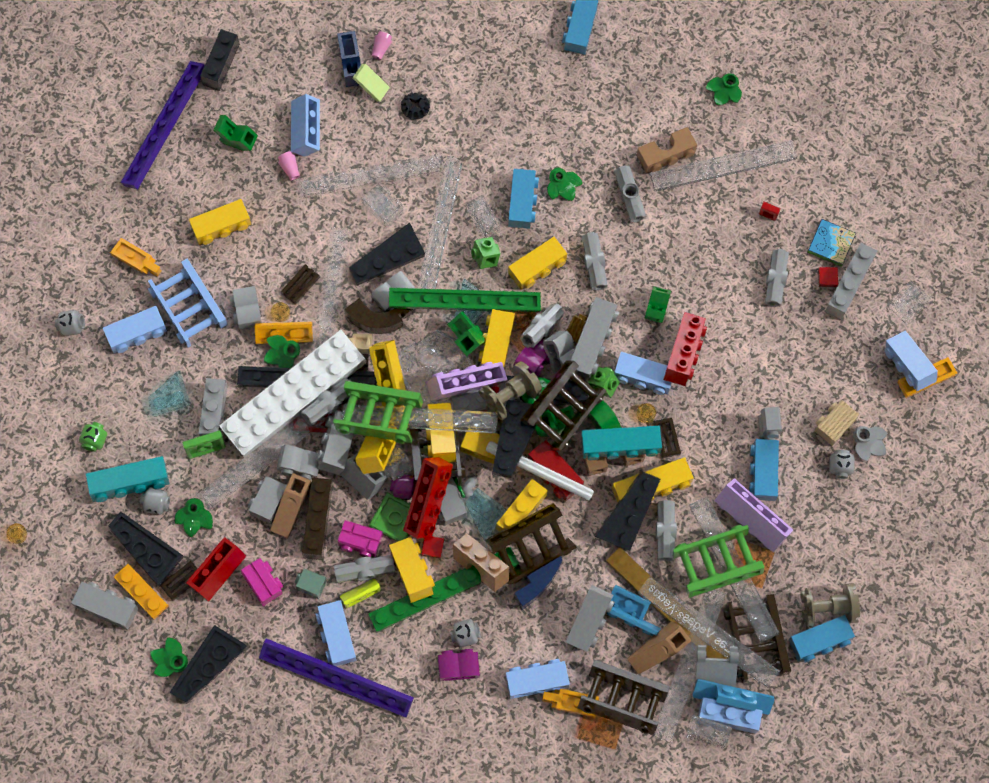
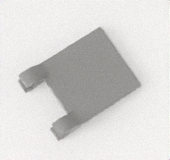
M698 645L696 681L697 679L736 687L739 659L738 647L730 646L729 659L706 658V645Z

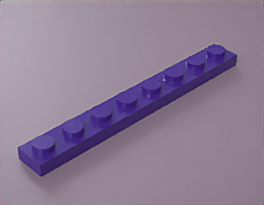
M189 62L120 183L123 186L137 190L140 187L201 80L200 75L205 66L203 63Z
M267 638L263 642L259 659L407 718L414 697Z

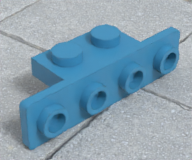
M615 585L611 593L613 594L611 601H614V605L610 613L607 612L606 614L613 618L619 617L625 620L624 622L631 627L637 626L642 628V631L647 635L653 636L654 634L657 636L661 628L643 620L651 602Z
M697 679L692 693L693 698L703 699L704 697L716 700V703L751 711L758 709L763 711L762 714L767 715L770 714L775 700L774 696L702 679Z

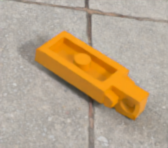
M123 238L119 239L110 252L115 258L146 275L150 272L158 277L162 271L160 266L154 264L156 261L152 258V255Z
M555 689L554 693L545 691L543 693L542 701L552 703L551 708L596 717L595 714L585 713L583 710L578 709L581 696L588 697V694L565 689Z

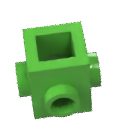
M493 238L475 240L474 246L471 249V255L476 260L479 268L484 269L498 265L501 253L498 244H495Z
M598 367L596 374H592L588 380V384L592 389L604 388L607 390L603 396L612 398L620 383L614 371L608 367Z

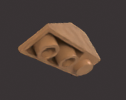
M294 473L292 474L270 529L271 532L287 539L289 538L309 495L311 480Z
M671 621L659 631L657 636L654 635L629 656L627 660L637 674H640L677 654L691 642V639L680 625Z

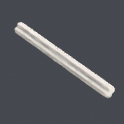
M490 441L486 451L496 456L498 444ZM522 456L517 465L586 500L592 498L594 493L592 489Z

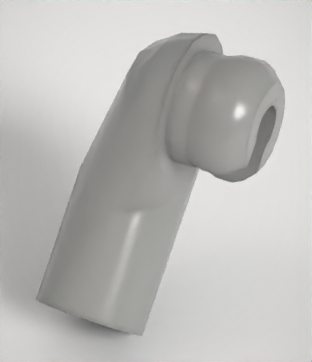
M470 477L462 486L465 494L464 498L473 495L471 489L478 484L477 477Z

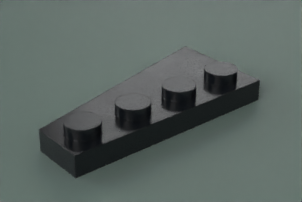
M409 222L350 266L349 270L358 286L423 258L426 254Z
M121 511L108 525L110 531L158 588L183 559L181 553Z
M214 625L171 689L170 694L188 704L248 648V645Z

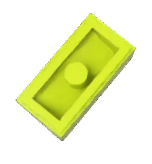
M371 579L340 595V599L345 608H349L379 593L381 588L376 579Z

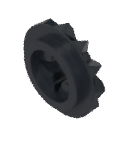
M411 91L401 101V110L410 119H421L428 114L430 101L426 95ZM412 102H419V107L411 108Z

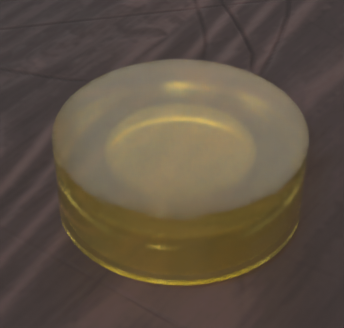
M283 302L274 304L271 308L272 318L277 322L286 321L290 317L289 306Z
M643 403L638 407L637 418L639 421L650 423L655 419L656 409L652 404Z
M15 523L8 527L6 535L10 542L20 544L26 540L27 530L22 524Z

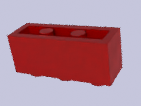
M544 440L528 454V459L584 485V481L558 452L550 448L551 445L547 440ZM541 478L545 484H550L554 488L553 492L559 499L563 498L567 501L574 495V493Z
M224 537L186 583L209 602L246 558V555L238 546Z

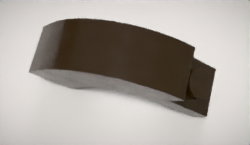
M360 298L344 309L345 316L353 325L372 334H386L403 327V320L401 318L409 317L413 310L394 308L389 312L377 313L370 310Z

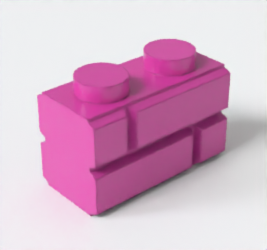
M345 520L338 539V546H341V550L351 553L352 550L360 552L359 555L362 557H376L383 532Z
M259 558L241 569V574L261 605L265 606L283 594L281 590L283 585L278 577L273 578L270 572L273 570L267 561L263 563L262 559Z

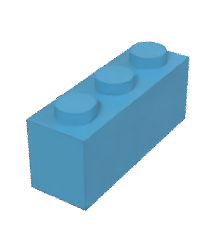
M598 0L572 1L570 9L573 12L572 17L568 16L566 27H569L568 32H564L562 43H565L564 50L586 54L598 8Z
M513 170L508 227L530 229L531 223H535L536 212L532 211V206L537 204V195L534 194V188L538 189L539 178L535 177L536 170Z
M755 439L753 445H750V456H753V463H750L749 475L753 476L752 482L749 483V491L759 500L776 501L778 497L779 440Z
M846 615L793 635L788 641L797 661L804 660V663L815 659L814 655L822 653V655H826L834 651L833 648L836 646L843 648L852 644L851 640L855 635Z

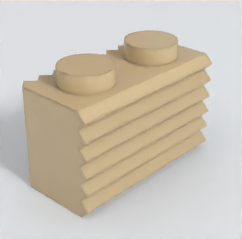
M843 400L838 404L834 402L828 409L830 413L827 417L822 416L816 422L817 428L815 432L831 446L838 441L859 416V413Z

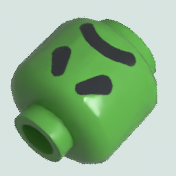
M97 422L86 424L79 437V442L82 444L81 447L91 452L101 450L107 438V432L103 429L104 426Z

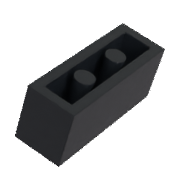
M220 29L200 75L203 86L220 91L240 45L237 34Z

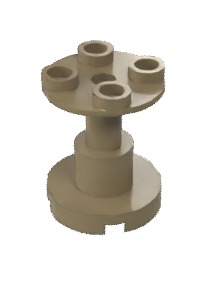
M521 361L512 367L514 378L506 382V388L497 394L486 385L478 391L480 396L486 400V409L490 415H496L500 420H503L507 417V412L503 405L507 400L512 397L517 399L525 393L531 398H536L541 394L542 386L534 372L532 374L529 373L527 370L529 366Z
M844 584L843 594L831 595L829 600L813 601L810 589L805 588V591L800 592L801 602L804 603L805 610H802L803 622H807V625L813 628L815 613L831 612L832 615L845 614L849 623H858L859 620L856 617H860V603L858 595H854L853 590H856L855 584Z

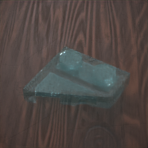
M177 371L148 397L154 417L191 406L181 371Z
M479 488L466 501V506L482 539L485 541L496 529V523L507 509Z

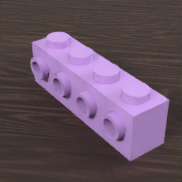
M487 362L480 367L473 365L461 371L460 369H454L447 374H443V372L432 375V379L427 381L426 384L432 401L476 389L480 390L484 385L490 388L496 387L507 381L502 362L494 364Z
M735 478L725 486L714 500L736 522L742 526L748 525V532L760 540L772 552L793 531L790 526Z

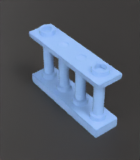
M187 258L181 262L183 267L181 272L161 284L155 286L152 279L148 280L150 285L148 291L153 299L157 297L179 332L176 336L181 344L185 343L187 347H190L191 343L188 338L212 324H218L220 328L228 324ZM183 279L191 280L193 283L190 285L191 287L167 301L160 294V292ZM194 293L200 294L202 299H200L199 303L176 316L173 315L170 307ZM202 309L210 310L209 318L185 332L179 324L181 321Z

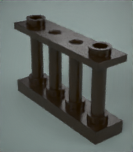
M566 360L520 420L526 426L537 425L555 441L550 447L552 450L561 451L568 446L569 439L594 406L603 400V395L607 391L604 388L592 389L576 374V369L579 365L575 361ZM571 379L589 395L583 405L565 389L564 385L568 380ZM560 394L577 410L572 419H569L553 404V399ZM545 410H549L566 425L560 435L542 420L541 415Z
M452 410L457 469L451 470V477H458V486H462V478H466L465 466H461L457 435V429H460V418L456 417L455 410ZM413 413L411 414L409 425L412 437L411 447L416 487L423 459L432 457L420 453V448L431 445V440L418 436V432L428 429L429 424H425L421 420L417 421V415Z
M554 503L485 540L487 547L493 553L498 552L501 560L509 566L508 585L519 582L521 578L560 556L570 554L572 550L577 548L569 538L565 540L557 523V519L563 515ZM547 524H550L558 542L557 545L549 549L540 532V528ZM530 533L533 534L541 551L540 554L533 558L530 557L522 540L523 537ZM512 543H516L524 563L515 568L505 549L506 546Z
M774 594L766 595L762 604L733 609L732 601L727 602L723 613L725 620H729L734 646L738 647L737 677L741 678L742 683L747 682L748 674L777 670L780 671L781 676L789 675L791 667ZM758 612L767 613L768 621L766 623L737 628L735 616ZM764 631L771 632L773 640H770L769 643L741 647L739 638L741 635ZM770 650L776 652L777 659H775V662L747 667L745 665L743 655Z
M594 659L589 676L593 677L594 680L588 697L581 696L578 709L654 736L659 722L653 721L658 702H665L670 686ZM601 681L613 684L607 704L595 700ZM620 688L632 691L626 711L614 707ZM640 694L651 698L645 717L634 714Z

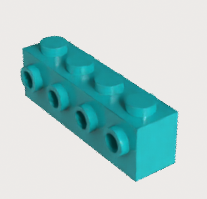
M660 425L582 430L583 458L598 460L599 457H607V459H617L619 456L635 458L646 454L648 457L657 456L662 450Z
M163 456L86 473L89 494L93 502H104L113 497L122 498L131 493H143L148 488L161 489L170 484Z

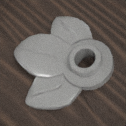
M860 426L856 428L853 438L857 443L855 448L857 455L864 461H868L871 455H886V448L882 439L888 433L877 426L872 428ZM859 434H865L866 439H861Z

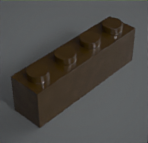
M312 477L302 548L304 559L323 560L333 488L332 479Z

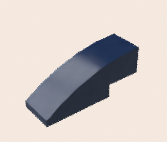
M355 31L337 33L346 87L359 86L353 79V76L361 66Z
M561 556L528 575V585L514 593V598L522 610L532 604L550 586L562 565L563 559Z

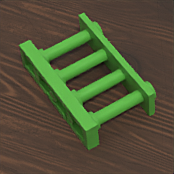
M345 381L344 390L349 400L343 420L334 419L333 421L338 432L389 439L400 444L405 442L412 443V437L410 432L407 431L412 410L414 408H422L423 399L420 393ZM359 398L367 399L368 402L362 422H350L356 401ZM378 401L385 402L386 407L380 426L369 425L375 403ZM396 404L405 406L399 430L388 428L392 411Z
M737 525L732 527L730 531L690 544L682 543L673 549V558L681 557L690 580L686 586L688 598L763 574L765 567L762 560L758 562L753 560L744 537L748 535V525ZM737 539L746 562L745 566L737 568L734 565L726 545L727 541ZM715 545L719 546L727 567L726 572L721 574L716 573L707 548ZM700 551L709 575L706 579H697L688 554Z

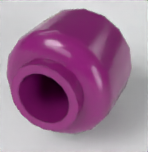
M398 473L396 477H392L390 491L395 498L410 500L415 490L414 476Z

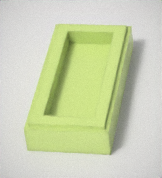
M362 64L353 76V79L377 102L382 100L390 88L366 64Z

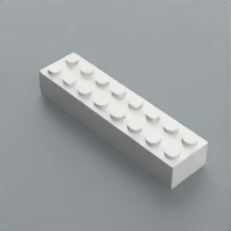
M339 330L219 426L246 459L298 418L301 412L315 402L322 392L333 388L344 378L351 376L366 364V360L344 332Z

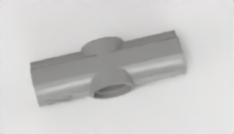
M621 166L614 170L621 192V199L625 204L630 222H640L646 218V214L639 196V188L635 183L630 166ZM632 192L634 196H628L626 193Z
M589 232L582 235L585 269L589 274L591 290H603L608 286L604 269L605 257L604 253L601 252L598 233Z
M783 249L773 250L770 268L767 273L765 304L770 307L781 306L783 290L787 282L788 271L786 269L789 252Z
M551 304L542 314L538 313L534 317L530 326L520 337L525 347H534L543 337L547 338L550 335L555 324L558 323L565 313L559 304Z
M344 378L333 388L322 392L315 402L304 409L301 415L306 423L312 426L326 414L329 415L334 412L348 398L344 390L345 381L350 380Z
M663 500L658 501L657 560L672 561L674 560L672 554L673 549H675L677 536L675 502Z
M392 555L377 558L362 557L351 563L334 566L337 583L352 580L365 581L373 579L378 575L395 572Z

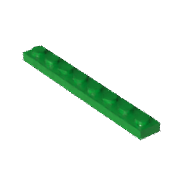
M389 288V308L492 311V309L505 312L540 313L541 292Z
M511 547L506 548L513 567L518 566L519 562ZM499 553L494 554L501 560ZM472 565L469 569L464 568L434 582L435 586L432 587L433 595L411 603L407 595L368 615L378 633L483 583L481 575L477 568Z

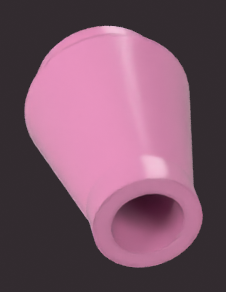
M382 31L375 35L371 55L373 58L382 59L392 43V36Z
M291 151L281 154L278 157V164L288 175L290 181L299 178L300 174L295 155Z

